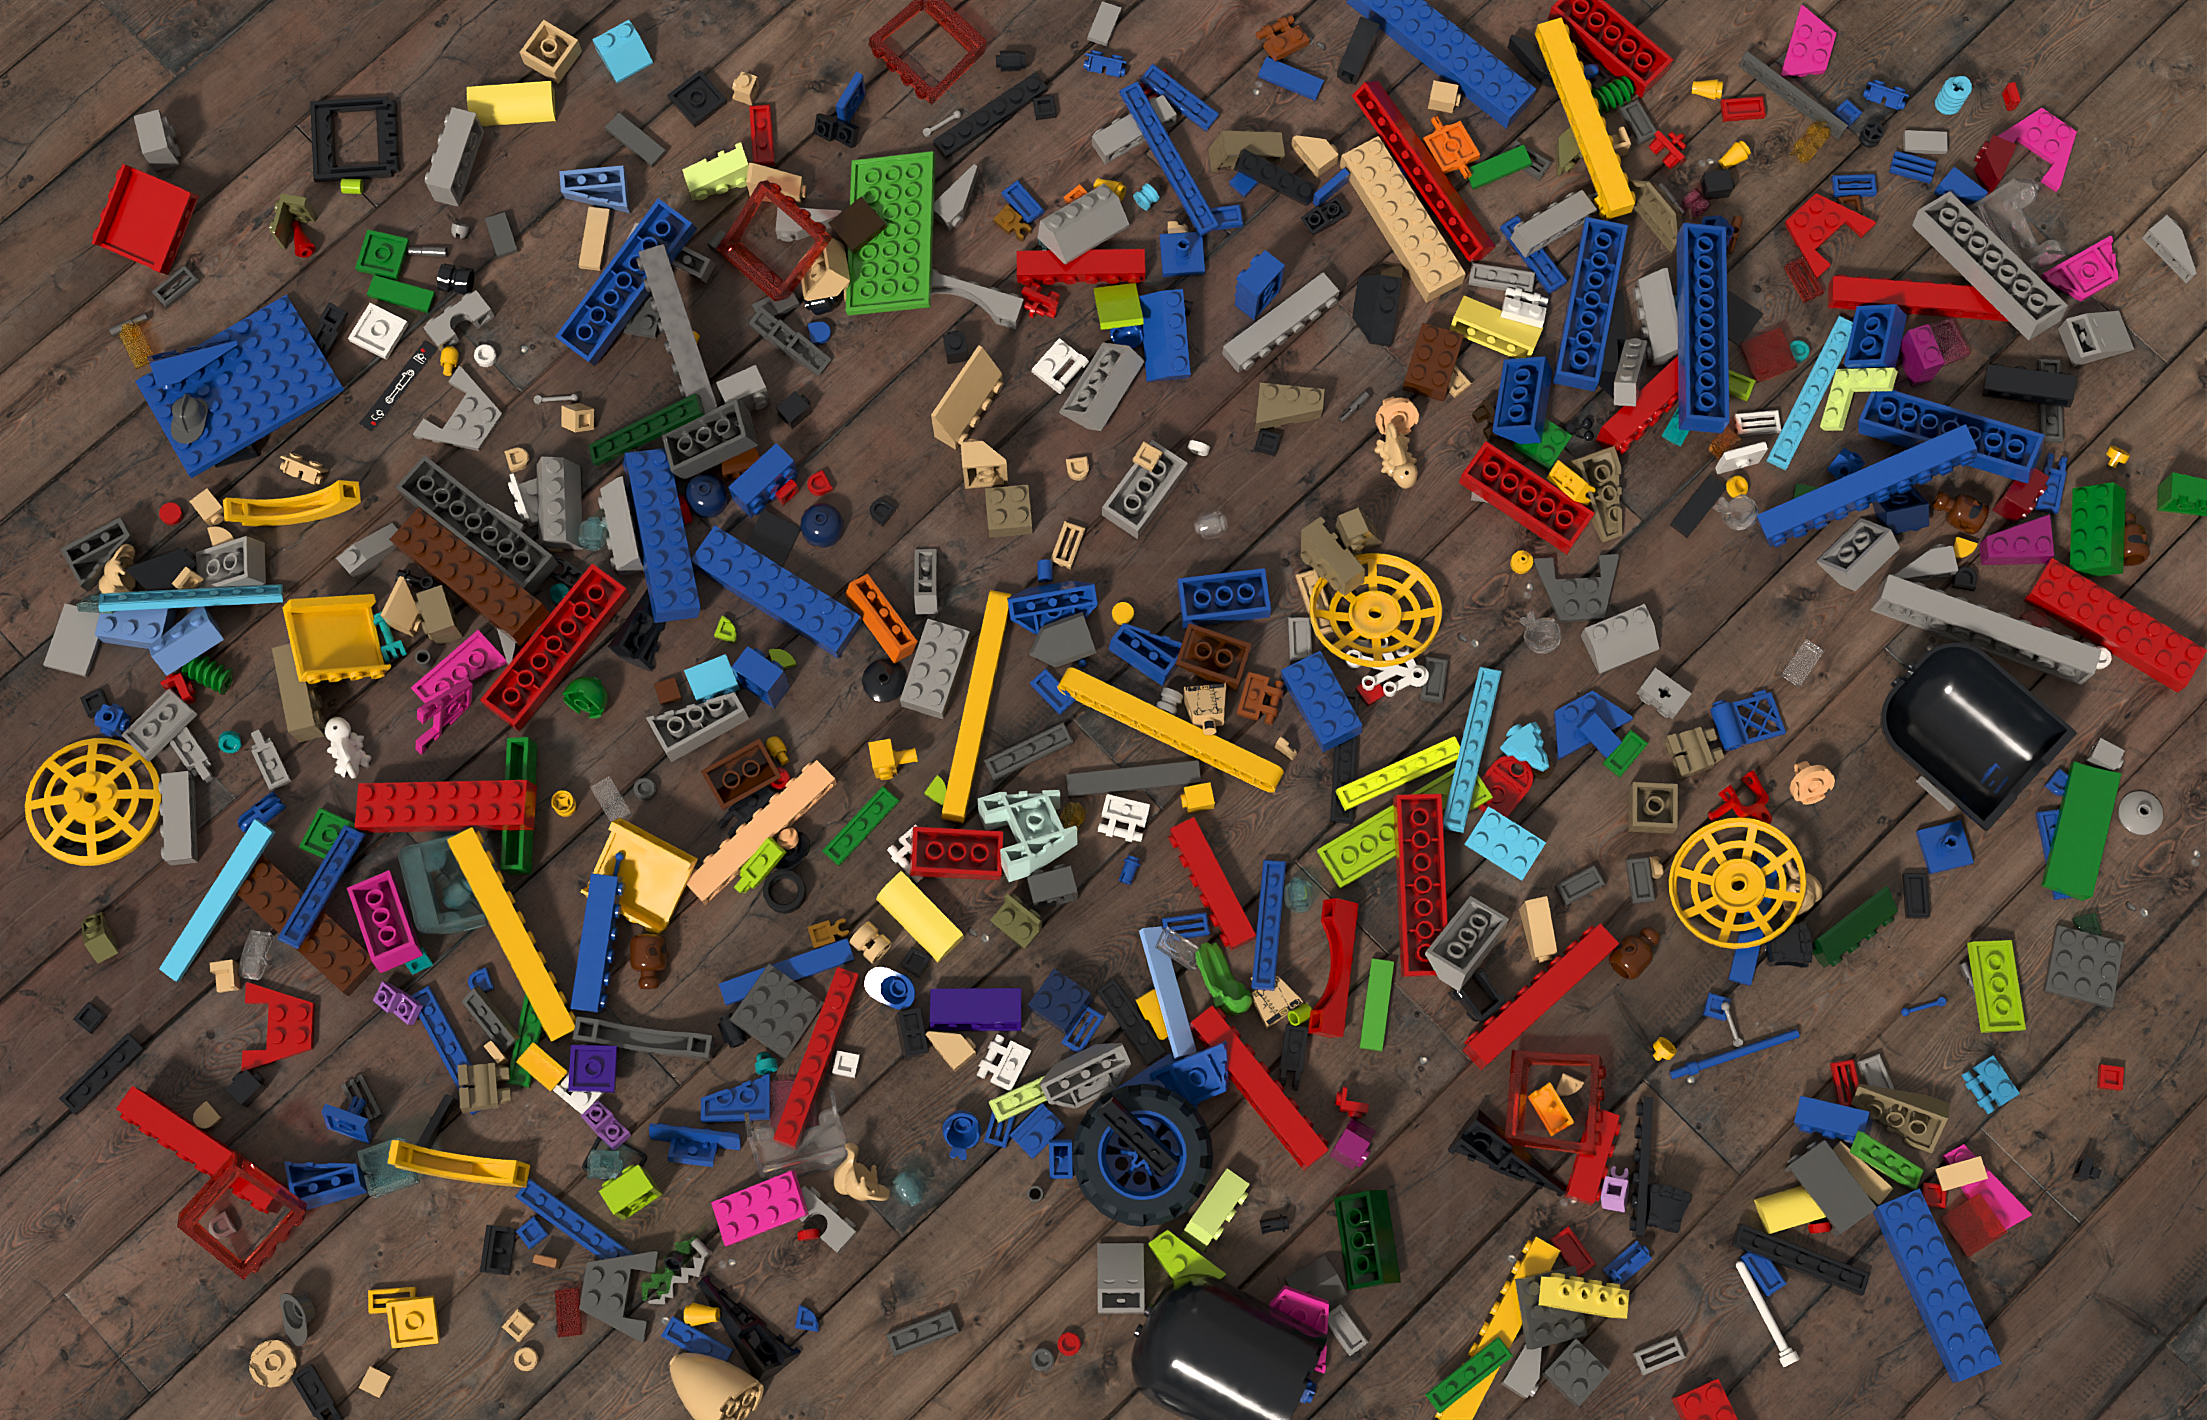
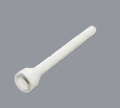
M1737 1261L1736 1268L1781 1352L1779 1353L1781 1357L1779 1360L1782 1366L1785 1367L1800 1360L1797 1352H1793L1792 1348L1788 1347L1745 1263Z

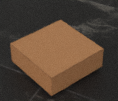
M536 1254L532 1263L559 1269L561 1261L557 1258Z

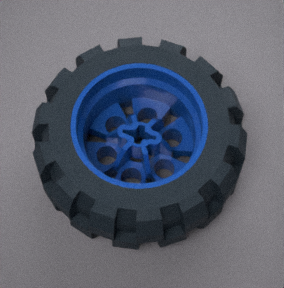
M1138 1084L1124 1086L1098 1099L1087 1110V1113L1078 1125L1073 1139V1171L1086 1199L1108 1218L1131 1226L1160 1225L1174 1220L1188 1211L1206 1188L1212 1171V1139L1200 1113L1187 1099L1173 1090L1158 1085ZM1114 1096L1144 1126H1150L1153 1129L1154 1135H1156L1161 1124L1167 1126L1169 1130L1158 1139L1160 1141L1168 1140L1171 1143V1151L1175 1155H1180L1179 1165L1162 1177L1158 1176L1155 1173V1169L1144 1159L1135 1164L1139 1157L1135 1150L1132 1152L1133 1149L1130 1146L1126 1148L1120 1146L1118 1142L1120 1136L1096 1115L1098 1109ZM1107 1145L1121 1149L1120 1154L1106 1155ZM1119 1157H1125L1128 1160V1167L1123 1171L1117 1169L1115 1165ZM1138 1171L1144 1172L1147 1178L1146 1182L1142 1185L1136 1184L1133 1180L1134 1174ZM1128 1172L1131 1176L1125 1187H1123L1117 1180ZM1155 1176L1161 1188L1152 1191L1149 1177Z

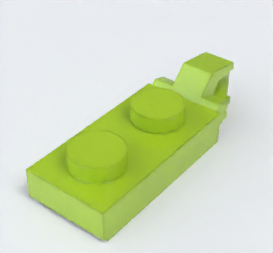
M768 837L740 869V876L742 878L734 888L739 893H746L751 887L755 889L787 852L772 837Z

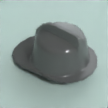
M185 393L183 397L174 402L172 406L171 435L178 443L189 444L196 441L202 435L208 413L207 403L203 399L191 397Z
M305 1291L295 1295L283 1293L280 1296V1306L285 1332L293 1344L302 1346L306 1343L308 1337L307 1325L315 1317V1307L309 1292Z

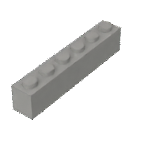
M1324 272L1224 345L1223 356L1238 373L1243 369L1245 371L1250 369L1255 364L1254 361L1259 357H1266L1272 351L1271 348L1276 345H1282L1287 341L1290 334L1301 331L1309 320H1316L1325 308H1332L1338 302L1339 290Z

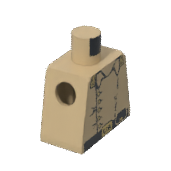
M1226 683L1184 687V703L1191 724L1199 728L1203 727L1205 735L1215 734L1216 726L1224 724Z
M1276 976L1275 991L1255 990L1251 993L1253 1004L1266 1029L1303 1003L1278 976Z

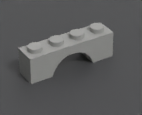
M1638 338L1625 340L1614 381V405L1636 406L1640 376L1645 373L1647 365L1646 340Z

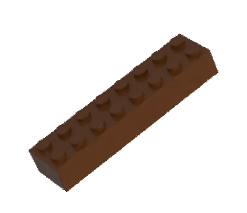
M419 507L389 539L401 553L519 646L528 639L550 614L539 600Z
M261 854L236 894L280 934L304 892L267 857ZM228 860L214 874L219 876ZM324 910L321 911L300 949L295 948L347 996H350L376 969L371 961L369 952Z

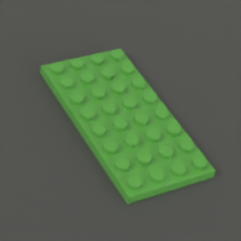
M933 151L852 160L850 205L862 197L885 222L887 228L855 254L848 247V270L850 276V284L846 289V313L848 316L931 307L935 154Z

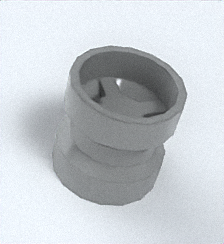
M1163 688L1162 698L1155 707L1176 716L1178 711L1177 704L1182 702L1183 695L1173 689Z

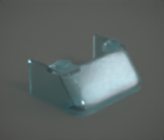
M457 834L406 846L399 852V863L415 927L420 933L455 934L486 926L484 913L463 919L452 911L440 913L430 872L440 870L445 865L444 851L451 849L447 839Z

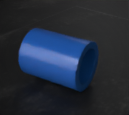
M1043 559L1037 561L1038 582L1048 583L1053 581L1052 560Z

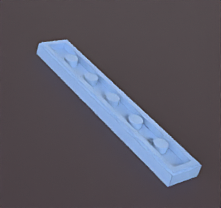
M1162 926L1142 928L1139 933L1174 1059L1184 1058L1197 1051Z

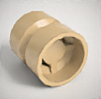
M868 921L856 931L849 942L858 951L863 950V956L874 964L889 950L892 942L884 934L879 935V930Z

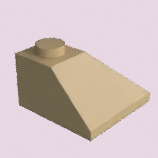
M399 576L381 613V617L391 628L414 637L416 632H419L422 628L421 622H423V617L417 611L415 593L404 577Z

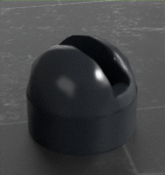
M671 1251L664 1260L665 1266L671 1271H679L684 1264V1255L680 1251Z

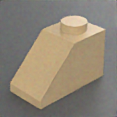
M1297 135L1292 138L1291 147L1317 178L1337 164L1338 150L1333 144H1329L1326 139Z
M931 1031L925 1034L954 1072L976 1056L974 1051L976 1046L969 1037L964 1039L961 1034Z

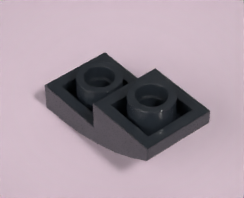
M818 113L813 133L829 142L837 140L849 148H853L857 145L860 127L845 120Z
M1336 196L1320 208L1317 206L1302 216L1301 220L1313 236L1346 218L1349 213Z

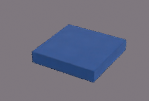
M857 71L836 104L838 118L850 122L866 95L863 74Z

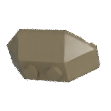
M1628 179L1630 192L1633 191L1636 197V203L1633 208L1672 254L1677 248L1676 235L1681 227L1682 215L1677 205L1670 202L1666 192L1655 183Z

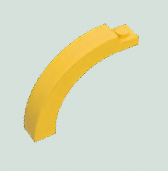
M338 480L322 490L282 499L255 500L226 497L223 500L224 519L230 522H242V526H279L324 519L345 512L361 503L359 482Z
M392 1140L388 1164L395 1165L396 1168L460 1181L526 1188L530 1164L516 1160L453 1154L416 1146L399 1140Z

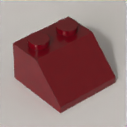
M1994 134L1989 141H1984L1974 158V161L1977 162L1974 168L1975 175L1980 186L1988 192L1986 195L1988 198L2000 183L2017 146Z

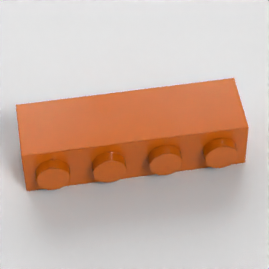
M866 574L850 582L845 597L858 615L861 616V619L891 660L896 663L911 655L918 641L871 577Z

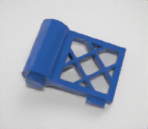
M1766 690L1752 693L1753 697L1732 703L1720 700L1712 704L1713 708L1710 709V713L1725 752L1786 734L1771 692L1766 693ZM1767 699L1769 705L1767 713L1757 708L1759 701ZM1745 706L1749 708L1751 712L1748 718L1740 715L1737 707ZM1754 712L1765 717L1761 726L1751 721ZM1767 721L1774 722L1778 731L1771 732L1765 729ZM1748 725L1759 730L1756 737L1748 738L1746 733Z

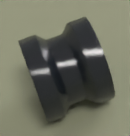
M1875 121L1868 122L1859 135L1861 144L1868 148L1877 146L1884 135L1883 126Z

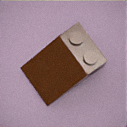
M1189 623L1175 665L1214 684L1226 683V688L1236 691L1252 644Z

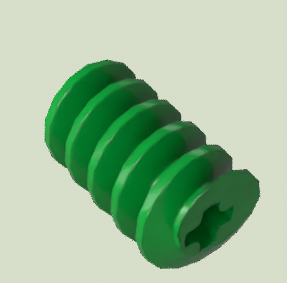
M1622 76L1620 80L1616 79L1613 83L1609 82L1605 86H1600L1598 90L1593 89L1591 93L1593 98H1596L1598 101V111L1601 115V108L1607 113L1609 112L1608 105L1612 109H1616V102L1619 106H1623V99L1627 103L1631 102L1630 95H1633L1634 89L1630 80L1626 76Z
M203 654L183 666L182 674L184 676H189L190 679L196 680L199 684H204L205 687L211 688L221 695H224L232 684L233 669L228 668L225 671L226 666L224 664L217 668L218 662L214 660L210 663V657L208 656L202 660Z

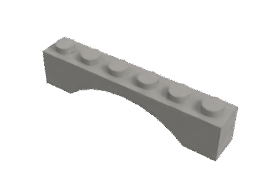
M932 269L931 295L951 294L961 296L982 307L996 324L1017 329L1024 309V299L1019 295L1002 293L994 287L985 288L977 282H965L957 276H945Z

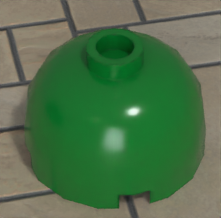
M578 677L568 684L562 696L565 695L564 702L576 713L580 714L581 710L590 713L588 718L601 717L608 703V693L601 680L596 677Z

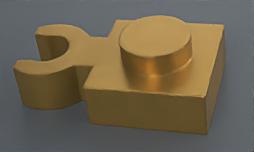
M1006 205L993 218L994 224L1008 235L1014 231L1016 238L1021 242L1024 241V236L1020 234L1021 231H1027L1029 234L1032 233L1031 227L1028 224H1021L1023 217L1009 205Z
M839 919L832 926L829 920L807 927L814 949L835 943L834 936H848L850 934L849 930H839L840 925L845 924L846 920Z

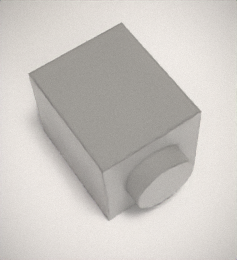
M2100 738L2093 743L2085 762L2098 769L2118 771L2124 762L2122 756L2125 750Z

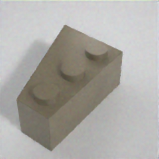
M1260 383L1255 432L1270 427H1281L1284 424H1296L1320 419L1323 411L1325 389Z
M1360 508L1338 515L1334 532L1338 536L1336 541L1343 550L1348 548L1355 557L1361 555L1362 551L1383 544L1374 521L1368 515L1366 516Z

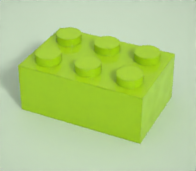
M633 1164L622 1171V1176L616 1180L614 1178L609 1179L602 1184L603 1189L599 1191L613 1215L622 1220H626L663 1195L649 1172L640 1165L634 1166Z

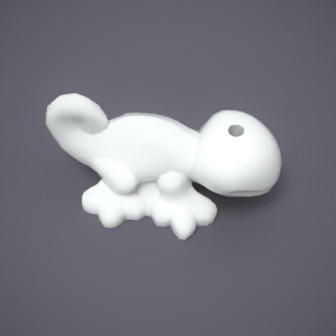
M331 718L326 724L325 735L331 741V746L327 749V752L337 759L335 772L341 774L343 778L346 777L347 772L351 778H356L359 775V765L368 769L369 762L372 759L370 755H366L362 751L364 747L362 742L365 738L362 735L351 732L350 724L344 718Z

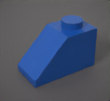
M1953 167L1934 191L1938 198L1951 191L1964 205L1980 204L1988 193L1956 167Z

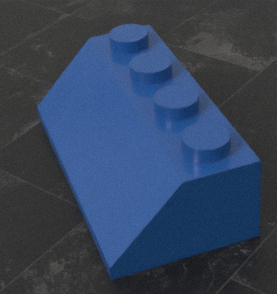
M1183 289L1164 290L1139 296L1144 322L1142 334L1146 381L1189 379L1191 374Z
M1546 356L1504 360L1492 430L1494 434L1519 444L1542 443L1552 378V369Z

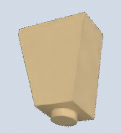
M749 163L746 184L751 200L801 205L802 197L805 198L807 192V185L803 184L801 176Z
M1545 896L1527 900L1522 904L1519 911L1532 961L1539 960V963L1552 961V957L1557 954V947L1548 898Z

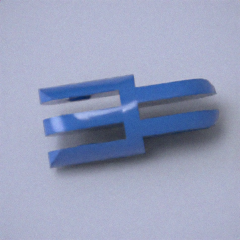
M272 791L239 817L237 821L238 827L241 828L242 832L246 833L255 819H259L266 824L285 810L286 806L277 797L276 793Z

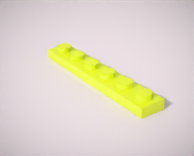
M1454 736L1340 787L1335 792L1346 811L1457 761L1460 745Z

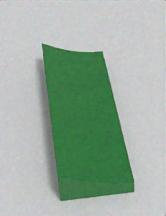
M2075 761L2070 764L2068 779L2066 780L2041 884L2042 887L2081 901L2093 897L2122 773L2094 768Z

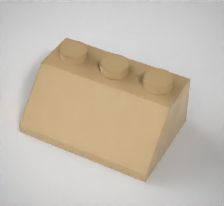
M822 233L799 261L803 295L807 301L838 296L850 284L844 244Z
M968 439L965 442H961L965 489L1008 485L1006 459L983 441Z

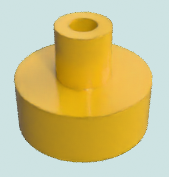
M2110 445L2106 452V455L2111 458L2108 465L2116 468L2119 462L2126 463L2130 457L2129 453Z
M1517 551L1514 553L1510 561L1512 570L1518 574L1527 573L1533 565L1531 554L1527 551Z
M1659 1037L1653 1044L1656 1051L1653 1057L1657 1061H1660L1662 1058L1671 1060L1677 1053L1675 1046L1664 1037Z

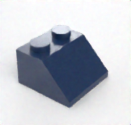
M1913 485L1905 493L1899 494L1896 492L1890 495L1891 498L1884 502L1878 503V501L1872 503L1878 524L1891 529L1893 535L1906 531H1918L1921 528L1929 527V503Z

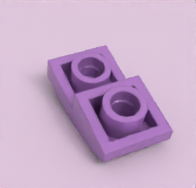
M382 981L373 999L384 1011L394 1013L407 1025H414L423 1007L412 996L386 981Z
M598 1100L581 1115L582 1119L613 1151L631 1137L630 1132Z

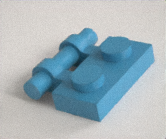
M1994 1055L1973 1067V1070L1978 1075L1975 1078L1970 1071L1961 1075L1966 1082L1965 1086L1968 1090L1971 1089L1978 1100L1977 1104L1980 1108L1983 1107L1987 1114L1995 1110L1991 1104L1992 1100H1995L2000 1107L2020 1094ZM1982 1082L1989 1092L1988 1095H1985L1978 1085Z

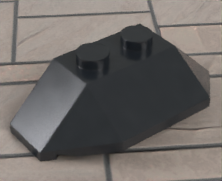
M1381 263L1358 276L1352 318L1366 336L1369 344L1391 347L1403 266Z

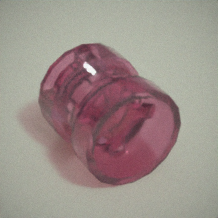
M1697 188L1688 193L1681 201L1686 208L1691 210V214L1695 218L1701 216L1711 206V203L1701 196L1702 193Z

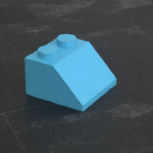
M630 20L592 39L597 53L616 83L653 64L646 47Z
M726 654L684 670L698 704L733 692L736 694V691L740 690Z

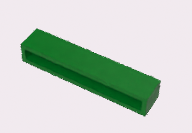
M529 737L507 738L505 780H528L536 785L538 743ZM503 830L502 871L509 875L532 873L533 830Z

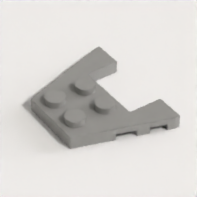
M458 366L448 382L450 385L466 393V395L443 429L423 418L414 431L413 436L421 440L427 439L436 443L442 442L456 447L481 451L503 418V414L464 369Z

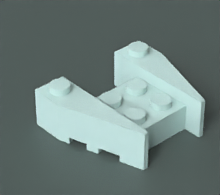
M1042 790V793L1035 794L1019 791V794L1007 795V792H998L978 798V815L985 830L989 831L1009 825L1018 843L1000 849L1001 866L1009 882L1030 876L1032 872L1038 871L1077 845V827L1073 826L1064 829L1055 811L1060 809L1059 790Z

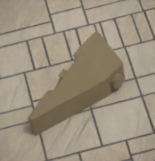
M1615 446L1566 461L1567 466L1596 490L1595 492H1587L1586 497L1591 501L1588 505H1583L1595 513L1591 521L1601 541L1606 542L1622 536V509L1620 508L1622 487H1619L1621 465Z
M1864 1084L1858 1085L1851 1104L1856 1108L1869 1111L1872 1119H1877L1886 1125V1129L1891 1133L1895 1132L1903 1137V1141L1908 1145L1929 1153H1933L1945 1127L1950 1103L1928 1095Z

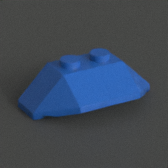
M1065 581L1031 587L1007 598L1011 621L1035 635L1039 633L1041 626L1080 612L1084 613L1086 619L1098 605L1095 584L1079 581Z

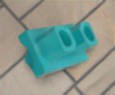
M1679 407L1663 432L1662 437L1672 444L1681 447L1690 430H1679Z

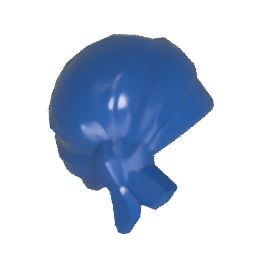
M954 1111L943 1122V1136L952 1148L949 1156L953 1159L958 1156L959 1159L966 1160V1149L972 1148L980 1139L982 1132L980 1122L969 1111Z

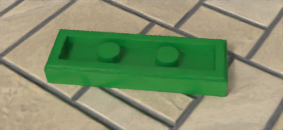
M1521 145L1469 167L1472 176L1468 180L1472 189L1475 190L1530 167L1532 162L1525 146Z
M376 275L373 276L367 292V296L370 298L425 313L430 312L436 296L434 291Z

